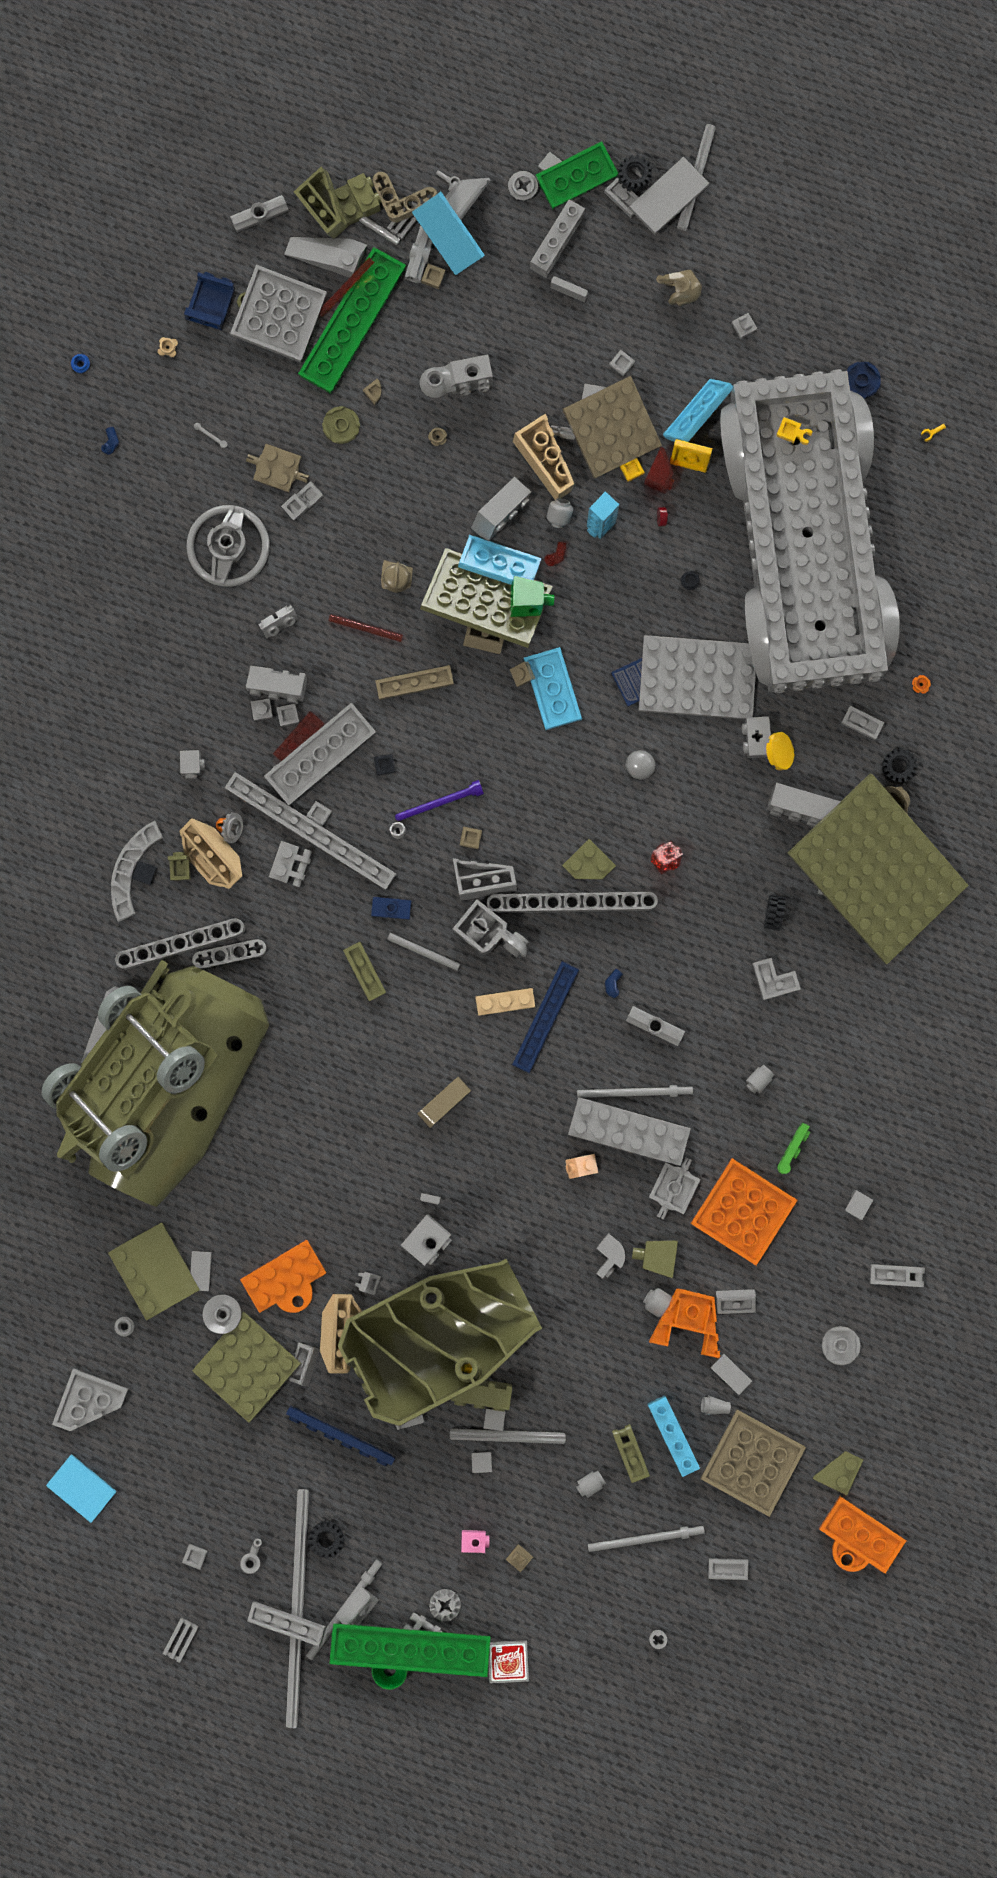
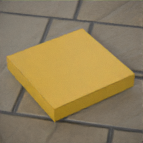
M676 439L670 464L705 473L713 448Z

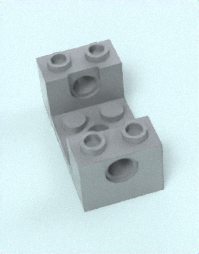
M427 1214L401 1246L424 1266L427 1263L431 1265L439 1256L437 1251L440 1248L444 1250L452 1241L449 1238L452 1234ZM429 1238L434 1239L436 1242V1247L433 1249L428 1248L426 1245V1240Z

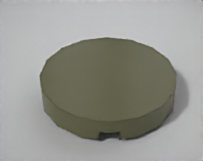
M343 406L334 407L329 410L322 423L326 437L337 444H345L354 440L360 429L359 418L356 413Z

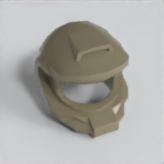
M692 270L666 274L664 276L659 275L656 278L659 284L675 286L676 292L670 296L668 300L669 305L678 304L681 307L697 301L701 296L702 284Z

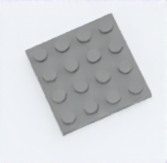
M256 264L230 336L301 363L327 292Z

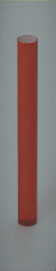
M370 257L321 307L319 314L322 317L375 263Z
M330 614L328 621L395 641L401 642L403 638L402 634Z

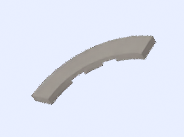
M156 821L144 826L130 839L115 863L111 880V899L118 922L136 914L131 900L132 875L145 851L157 841L163 839Z

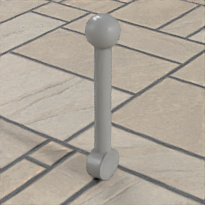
M200 423L194 424L195 430H200L220 444L221 448L227 447L226 441H221L201 427Z

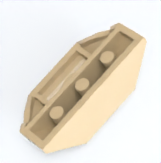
M193 818L190 819L180 830L184 854L190 857V862L209 884L230 889L242 877L240 857L224 841L215 828Z
M333 1294L322 1312L320 1353L329 1373H348L351 1368L346 1364L338 1348L346 1320L362 1312L354 1297L350 1294Z

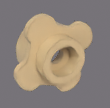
M161 338L159 340L160 349H158V354L160 356L169 355L170 357H175V349L178 345L177 340Z

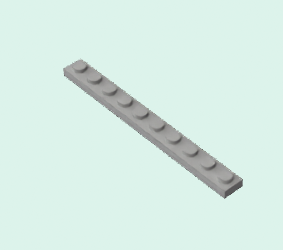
M235 772L225 786V789L384 890L388 888L396 873Z

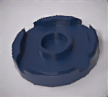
M856 362L849 366L846 371L848 372L850 390L858 393L864 399L876 394L881 383L878 369L869 362Z

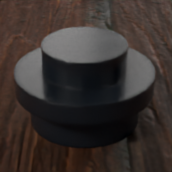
M693 571L685 572L681 577V585L686 590H694L700 583L698 574Z

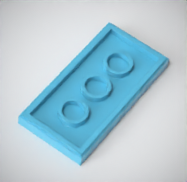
M439 192L412 211L455 275L484 256V253L442 192Z
M709 379L665 431L663 436L674 442L676 439L689 442L732 391L733 386L731 383Z
M469 535L458 567L512 585L514 576L534 580L541 558Z
M561 648L525 657L524 661L529 662L535 676L531 684L545 730L582 720Z

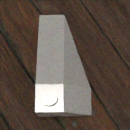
M291 237L284 255L355 279L367 244L348 238Z

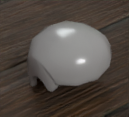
M642 750L632 752L627 757L625 764L628 773L633 778L639 780L649 778L654 773L656 766L653 757L648 752Z

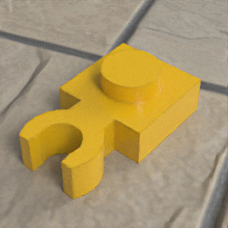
M783 417L776 437L792 443L797 438L803 445H808L809 440L804 439L803 436L805 434L812 436L813 432L810 429L801 430V423Z

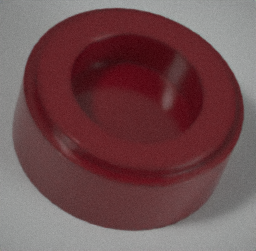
M658 507L657 524L658 526H666L668 520L667 509L665 507Z

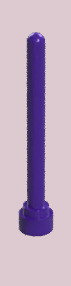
M479 780L474 781L469 785V788L396 814L395 819L401 821L469 795H483Z

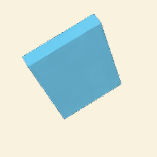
M72 1454L46 1485L91 1523L117 1492Z

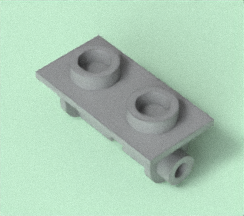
M286 605L275 612L278 617L277 619L270 615L258 624L266 639L277 635L283 628L292 626L299 619L291 605L288 607Z

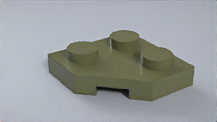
M588 839L562 867L574 879L602 880L616 865Z

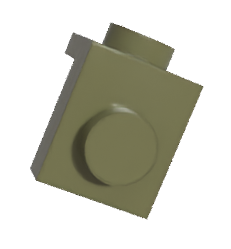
M175 852L173 856H168V861H170V880H191L190 857L184 855V852Z

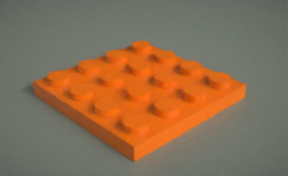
M731 1158L690 1224L757 1266L797 1200Z

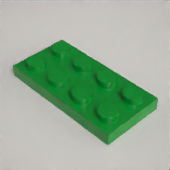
M601 141L536 174L535 177L553 210L567 203L569 199L573 200L617 178L618 172Z

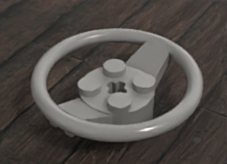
M222 505L207 510L197 518L189 531L186 547L189 562L201 578L217 586L232 587L244 584L258 575L267 561L270 544L264 524L254 513L239 506ZM227 513L223 522L214 529L212 528L208 534L207 545L212 555V573L210 575L200 566L194 552L195 536L206 520L217 514ZM246 517L256 526L262 540L261 555L257 564L250 572L235 579H227L233 562L239 561L246 550V540L242 532L243 520ZM227 539H230V545L224 546V544H222V542H226Z

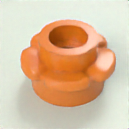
M924 675L915 677L912 681L913 690L916 693L921 692L922 694L928 692V688L931 686L930 680Z

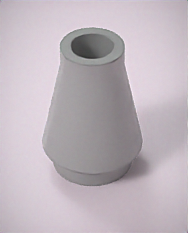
M709 1395L702 1398L701 1412L706 1415L730 1413V1402H725Z

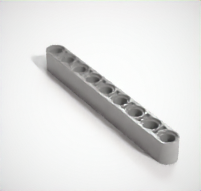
M652 892L494 894L487 899V908L494 913L650 911L655 908L658 899ZM631 897L634 899L635 904L631 907L626 906L624 899ZM645 897H651L654 901V904L652 906H646L643 902V899ZM555 898L558 901V906L551 908L548 906L547 901ZM569 898H574L577 901V906L569 907L566 901ZM594 898L596 906H587L586 899ZM606 898H613L616 902L615 905L608 907L605 904ZM498 899L501 902L500 907L497 909L490 906L491 900ZM512 899H517V900H519V902H520L519 907H518V908H512V907H510V905H509L510 900H512ZM530 899H537L539 906L531 908L528 905Z

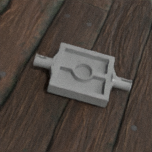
M685 1157L681 1167H674L665 1162L649 1195V1198L657 1201L662 1206L657 1217H661L664 1220L668 1210H676L682 1214L685 1213L701 1180L687 1171L693 1160H688Z

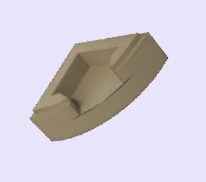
M378 379L363 389V392L374 405L379 401L382 392Z

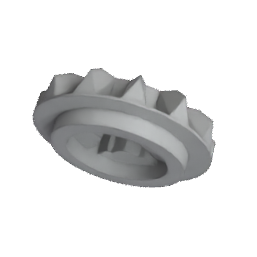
M519 171L513 174L508 182L510 195L516 200L525 201L532 199L538 189V182L535 176L527 171ZM519 181L523 184H528L526 186L527 192L523 189H518L520 187Z
M231 812L223 820L221 835L224 841L235 843L239 839L243 830V821L238 813Z
M441 1589L433 1594L429 1607L432 1615L438 1620L451 1621L458 1615L461 1602L458 1595L452 1590ZM451 1599L448 1605L450 1610L444 1609L439 1612L442 1606L440 1601L446 1602Z

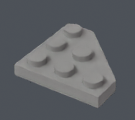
M73 1369L52 1425L72 1431L122 1407L128 1388Z

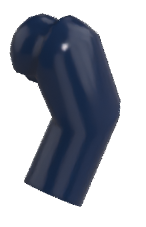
M114 427L106 429L108 441L101 446L102 452L107 455L114 453L119 445Z
M615 969L605 980V990L611 998H616L619 995L616 982L623 974L618 969Z

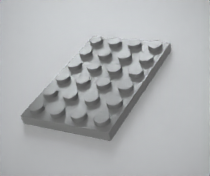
M644 635L638 711L735 719L753 718L756 671L749 643Z

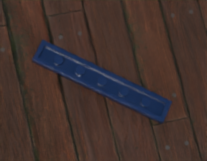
M561 962L516 1055L513 1066L530 1073L579 969Z

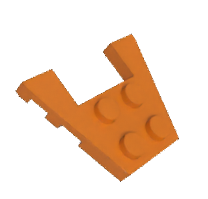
M676 1289L671 1298L670 1305L662 1315L649 1343L668 1346L671 1328H680L704 1334L701 1355L720 1358V1351H718L717 1346L719 1339L715 1326L717 1319L714 1297Z

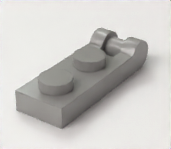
M871 1264L870 1284L924 1287L922 1277L925 1274V1268ZM910 1273H915V1281L910 1280Z

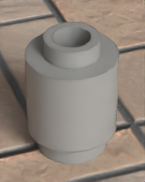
M762 1065L748 1077L746 1087L754 1094L756 1092L761 1093L772 1081L774 1074L765 1065Z
M597 1470L578 1480L579 1485L576 1488L582 1497L586 1495L589 1498L603 1489L602 1486L606 1482Z

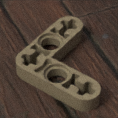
M378 172L372 179L386 214L392 222H400L413 216L412 211L422 205L419 198H422L423 203L429 200L427 195L430 194L434 197L437 194L434 188L427 187L399 200L386 173ZM382 178V180L384 181L386 187L384 189H382V186L378 181V179ZM388 193L393 194V198L390 201L383 199ZM416 201L418 205L415 208L411 209L408 207L409 202ZM396 210L398 215H395L393 211Z

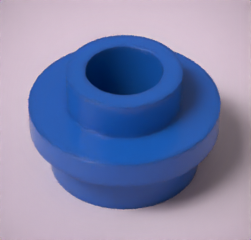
M77 354L71 360V367L77 373H84L89 369L90 361L87 356ZM79 361L84 362L82 367L77 366Z

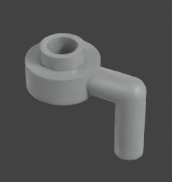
M260 1539L254 1540L250 1553L244 1555L240 1561V1568L246 1574H253L260 1567V1560L257 1557L262 1543ZM247 1561L253 1562L252 1568L246 1566Z

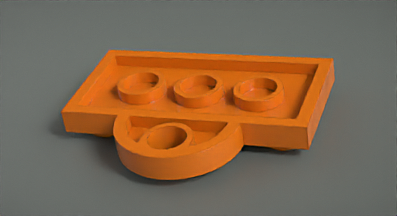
M305 1240L243 1277L240 1281L259 1313L274 1304H277L286 1312L296 1313L304 1310L312 1300L313 1290L310 1283L327 1272L308 1240ZM295 1296L303 1298L304 1303L301 1307L293 1305L292 1301Z
M839 1496L819 1527V1530L835 1540L832 1545V1556L836 1564L850 1572L862 1570L870 1563L883 1573H886L906 1542L904 1538L841 1496ZM845 1554H849L852 1557V1561L848 1565H844L841 1562V1558Z

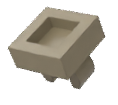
M518 1544L506 1560L521 1572L533 1556Z

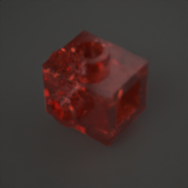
M672 841L666 844L662 843L653 851L650 861L661 874H664L680 866L682 851Z

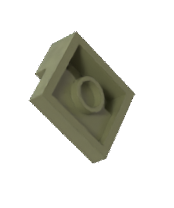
M364 173L347 180L346 185L335 189L347 226L358 222L363 217H369L381 211V198L378 192H373V182L370 177L366 178Z

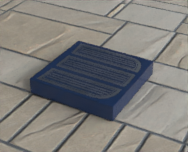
M642 658L611 672L627 707L639 702Z

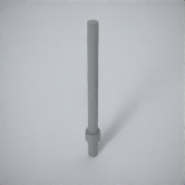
M677 1085L661 1088L577 1090V1098L652 1095L678 1097V1095L693 1094V1087H677Z
M686 1526L680 1527V1530L588 1544V1550L593 1552L674 1538L687 1539L690 1538L689 1536L705 1534L704 1526L693 1528Z
M376 1559L370 1569L364 1572L361 1576L362 1580L326 1627L321 1646L313 1645L306 1656L310 1660H313L332 1634L333 1623H340L337 1616L361 1587L365 1589L368 1584L372 1583L375 1578L374 1575L382 1566L379 1560Z

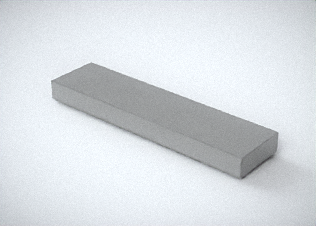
M258 1602L252 1603L247 1622L318 1647L322 1644L326 1626Z

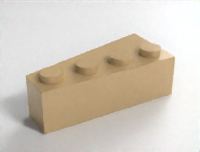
M544 414L516 432L513 443L553 498L557 499L570 493L574 482L566 462L563 460L561 450L556 443L553 430L549 426L548 418Z

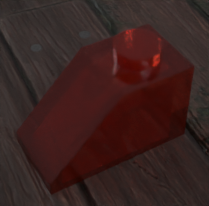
M661 447L645 479L644 485L665 494L667 489L671 490L675 480L672 479L673 470L666 451Z

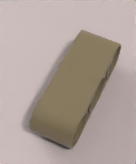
M458 1076L417 1115L431 1128L469 1094L471 1090Z

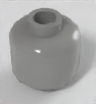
M557 498L550 503L547 519L552 523L553 527L562 528L570 523L573 513L572 505H570L568 500Z
M659 1288L651 1289L643 1301L645 1309L657 1317H662L670 1305L672 1296Z

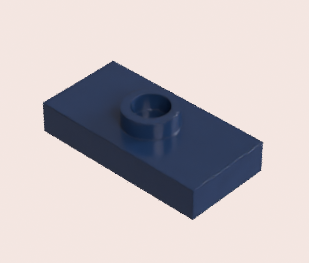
M373 897L371 916L410 920L411 900Z

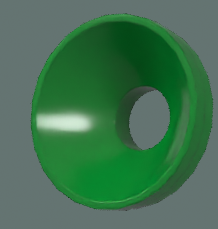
M372 1668V1677L379 1687L390 1690L398 1688L404 1683L407 1671L396 1670L394 1675L387 1676L384 1673V1669Z

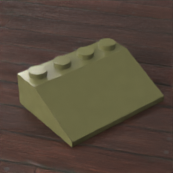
M163 1223L154 1226L108 1252L146 1321L200 1290Z

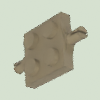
M265 444L259 458L250 454L247 456L246 462L256 465L253 480L289 493L296 479L305 483L308 481L309 475L299 472V464L302 459L299 455Z

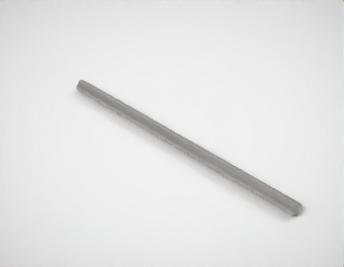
M299 1489L297 1491L291 1611L292 1615L303 1618L309 1503V1490ZM290 1637L286 1712V1727L297 1728L302 1641Z

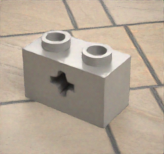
M769 717L746 718L745 723L742 724V734L746 735V742H743L744 754H747L748 758L767 757L766 745L769 743L770 739L768 738L771 735ZM755 733H757L758 737H761L758 742L752 738Z

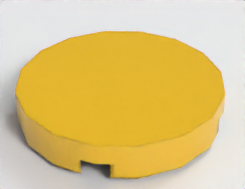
M783 732L773 733L769 736L768 739L770 740L766 745L768 760L771 765L776 767V770H787L791 767L794 760L792 742L788 735Z

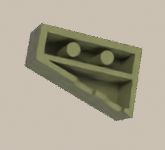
M321 166L294 193L324 231L335 239L348 226L330 175Z
M486 1380L456 1396L451 1401H455L454 1405L466 1406V1403L474 1404L475 1408L485 1409L486 1406L492 1407L495 1411L504 1412L510 1408L512 1384Z

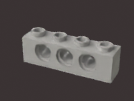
M570 199L568 200L530 262L531 270L545 278L548 276L585 215V208Z

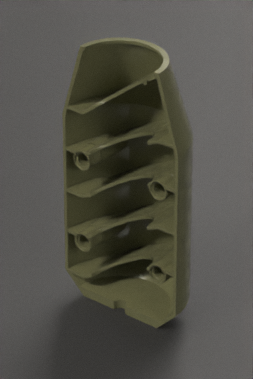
M195 966L167 974L157 993L165 1000L164 1005L172 994L180 988L194 992L197 1000L196 1006L183 1023V1026L199 1042L210 1045L220 1057L194 1090L183 1097L171 1098L149 1128L154 1135L153 1145L129 1180H126L119 1171L114 1172L103 1167L92 1156L88 1174L103 1183L155 1207L167 1197L204 1157L269 1027L260 998ZM182 996L172 1009L171 1014L174 1017L186 1001L185 996ZM236 1040L242 1042V1048L238 1051L232 1048V1044ZM201 1109L207 1112V1118L204 1120H200L197 1115Z

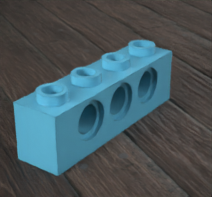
M606 492L589 508L587 531L594 538L597 536L601 539L616 523L619 504Z
M664 1395L648 1403L647 1405L681 1476L684 1477L700 1469L666 1396Z

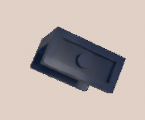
M208 272L198 273V281L189 308L186 307L184 312L185 319L222 330L235 291L234 283L227 278H215L214 275Z

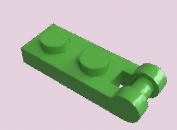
M801 1123L778 1164L777 1169L779 1173L787 1174L790 1172V1162L792 1158L796 1159L801 1151L799 1145L802 1141L805 1142L810 1134L808 1131L810 1126Z

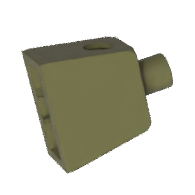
M645 1241L644 1249L633 1247L632 1259L643 1260V1269L673 1278L678 1241Z

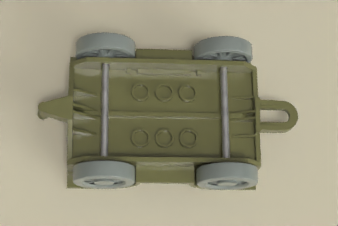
M123 986L112 991L103 1000L98 1011V1019L106 1028V1031L84 1059L81 1066L69 1063L58 1067L47 1077L42 1087L43 1099L52 1108L56 1109L57 1117L60 1119L66 1132L57 1152L58 1158L73 1163L76 1160L75 1153L82 1148L103 1167L110 1171H119L126 1180L130 1179L153 1145L154 1135L149 1128L171 1098L183 1097L194 1090L220 1057L210 1045L199 1042L183 1026V1023L196 1006L197 1000L193 991L180 988L163 1005L165 1000L155 990L151 994L147 992L141 994L132 986ZM185 996L186 1001L174 1017L170 1012L180 998Z

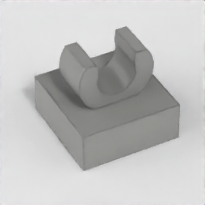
M749 313L732 321V325L740 339L757 331V327Z
M368 1272L359 1273L358 1275L363 1278L361 1284L355 1283V1286L359 1287V1291L375 1295L381 1276Z

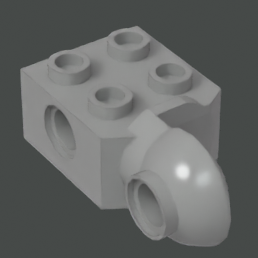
M483 355L453 361L444 367L427 369L420 378L422 392L429 397L438 398L449 392L466 396L475 390L479 392L488 391L490 387H493L489 356ZM433 378H438L440 382L438 384H432L430 380Z
M479 900L472 904L453 928V931L482 955L491 953L502 940L505 942L503 947L515 957H518L520 954L526 958V945L529 942L518 932L515 931L514 934L507 930V923Z

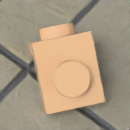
M595 1154L566 1160V1171L569 1178L598 1173Z

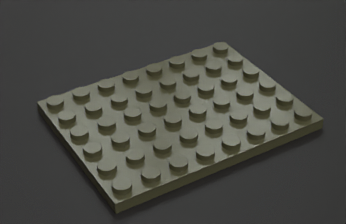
M869 774L787 853L885 964H888L969 886L873 774Z

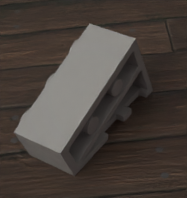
M514 477L478 511L471 529L484 540L490 541L497 532L503 529L509 519L512 520L517 515L520 507L523 509L530 500L528 498L531 491Z
M250 666L246 689L253 696L260 697L261 694L269 695L268 698L272 700L285 698L288 703L298 704V701L303 702L308 680L305 673H300L298 676L290 674L289 671L285 670L279 672L271 668Z
M453 858L460 901L517 891L513 866L491 863L483 864L476 861H461Z

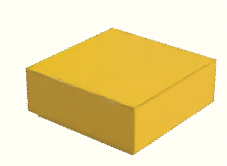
M637 458L620 466L627 482L645 474Z

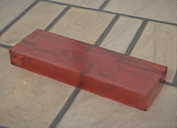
M310 711L273 755L280 761L284 760L322 728L325 723Z

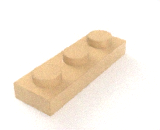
M533 988L476 996L478 1016L534 1008Z

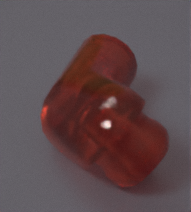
M558 542L556 552L545 556V563L548 566H555L562 562L567 544Z

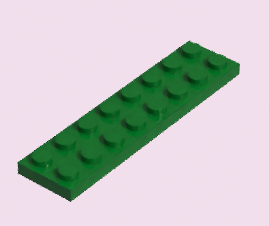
M373 247L299 371L298 375L301 378L332 394L405 271V264Z
M333 1623L329 1664L487 1677L491 1636Z

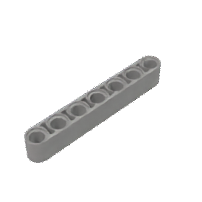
M230 919L121 951L116 955L115 962L117 966L125 970L240 937L245 932V925L239 919ZM234 923L241 925V929L237 933L231 931V926ZM217 928L222 929V936L214 938L213 931ZM197 934H203L204 940L200 944L194 941ZM180 939L185 940L184 948L177 949L176 942ZM160 945H166L167 951L165 954H158L157 949ZM142 950L148 951V957L145 960H140L139 953ZM127 955L130 961L127 965L123 966L120 960L123 956Z

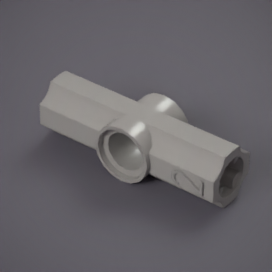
M281 195L264 203H255L251 208L230 217L238 233L257 224H264L267 220L289 212L284 197ZM258 211L264 212L260 217L255 215Z
M420 226L416 242L412 245L409 256L410 261L405 273V279L415 283H421L425 266L429 263L428 257L432 252L433 242L422 226Z
M634 1006L626 1019V1022L676 1046L679 1045L685 1031L663 1021L661 1018L655 1017ZM652 1021L659 1022V1031L651 1030L650 1023Z

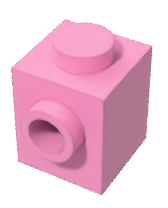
M462 1530L461 1552L485 1553V1548H489V1536H486V1531Z

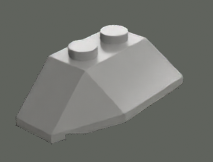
M489 178L454 181L450 185L449 193L444 197L460 220L491 181Z

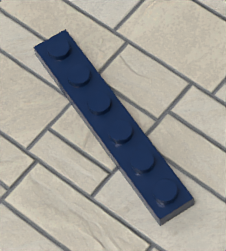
M290 1406L286 1413L289 1415V1420L298 1424L301 1421L307 1424L306 1428L314 1432L320 1430L325 1433L324 1437L333 1441L336 1438L342 1441L341 1445L346 1448L352 1449V1447L360 1450L359 1454L367 1458L371 1455L377 1458L376 1462L381 1465H392L395 1460V1456L299 1409Z

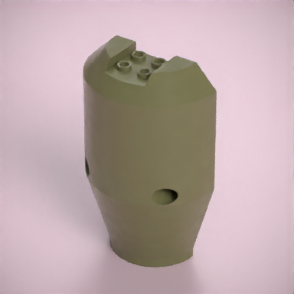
M504 1259L498 1263L429 1276L346 1320L338 1348L346 1364L353 1367L356 1375L364 1381L362 1387L366 1395L369 1396L364 1401L372 1417L401 1426L486 1381L542 1327L507 1259ZM435 1294L437 1296L435 1303H427L430 1295ZM472 1365V1372L470 1374H463L465 1367Z

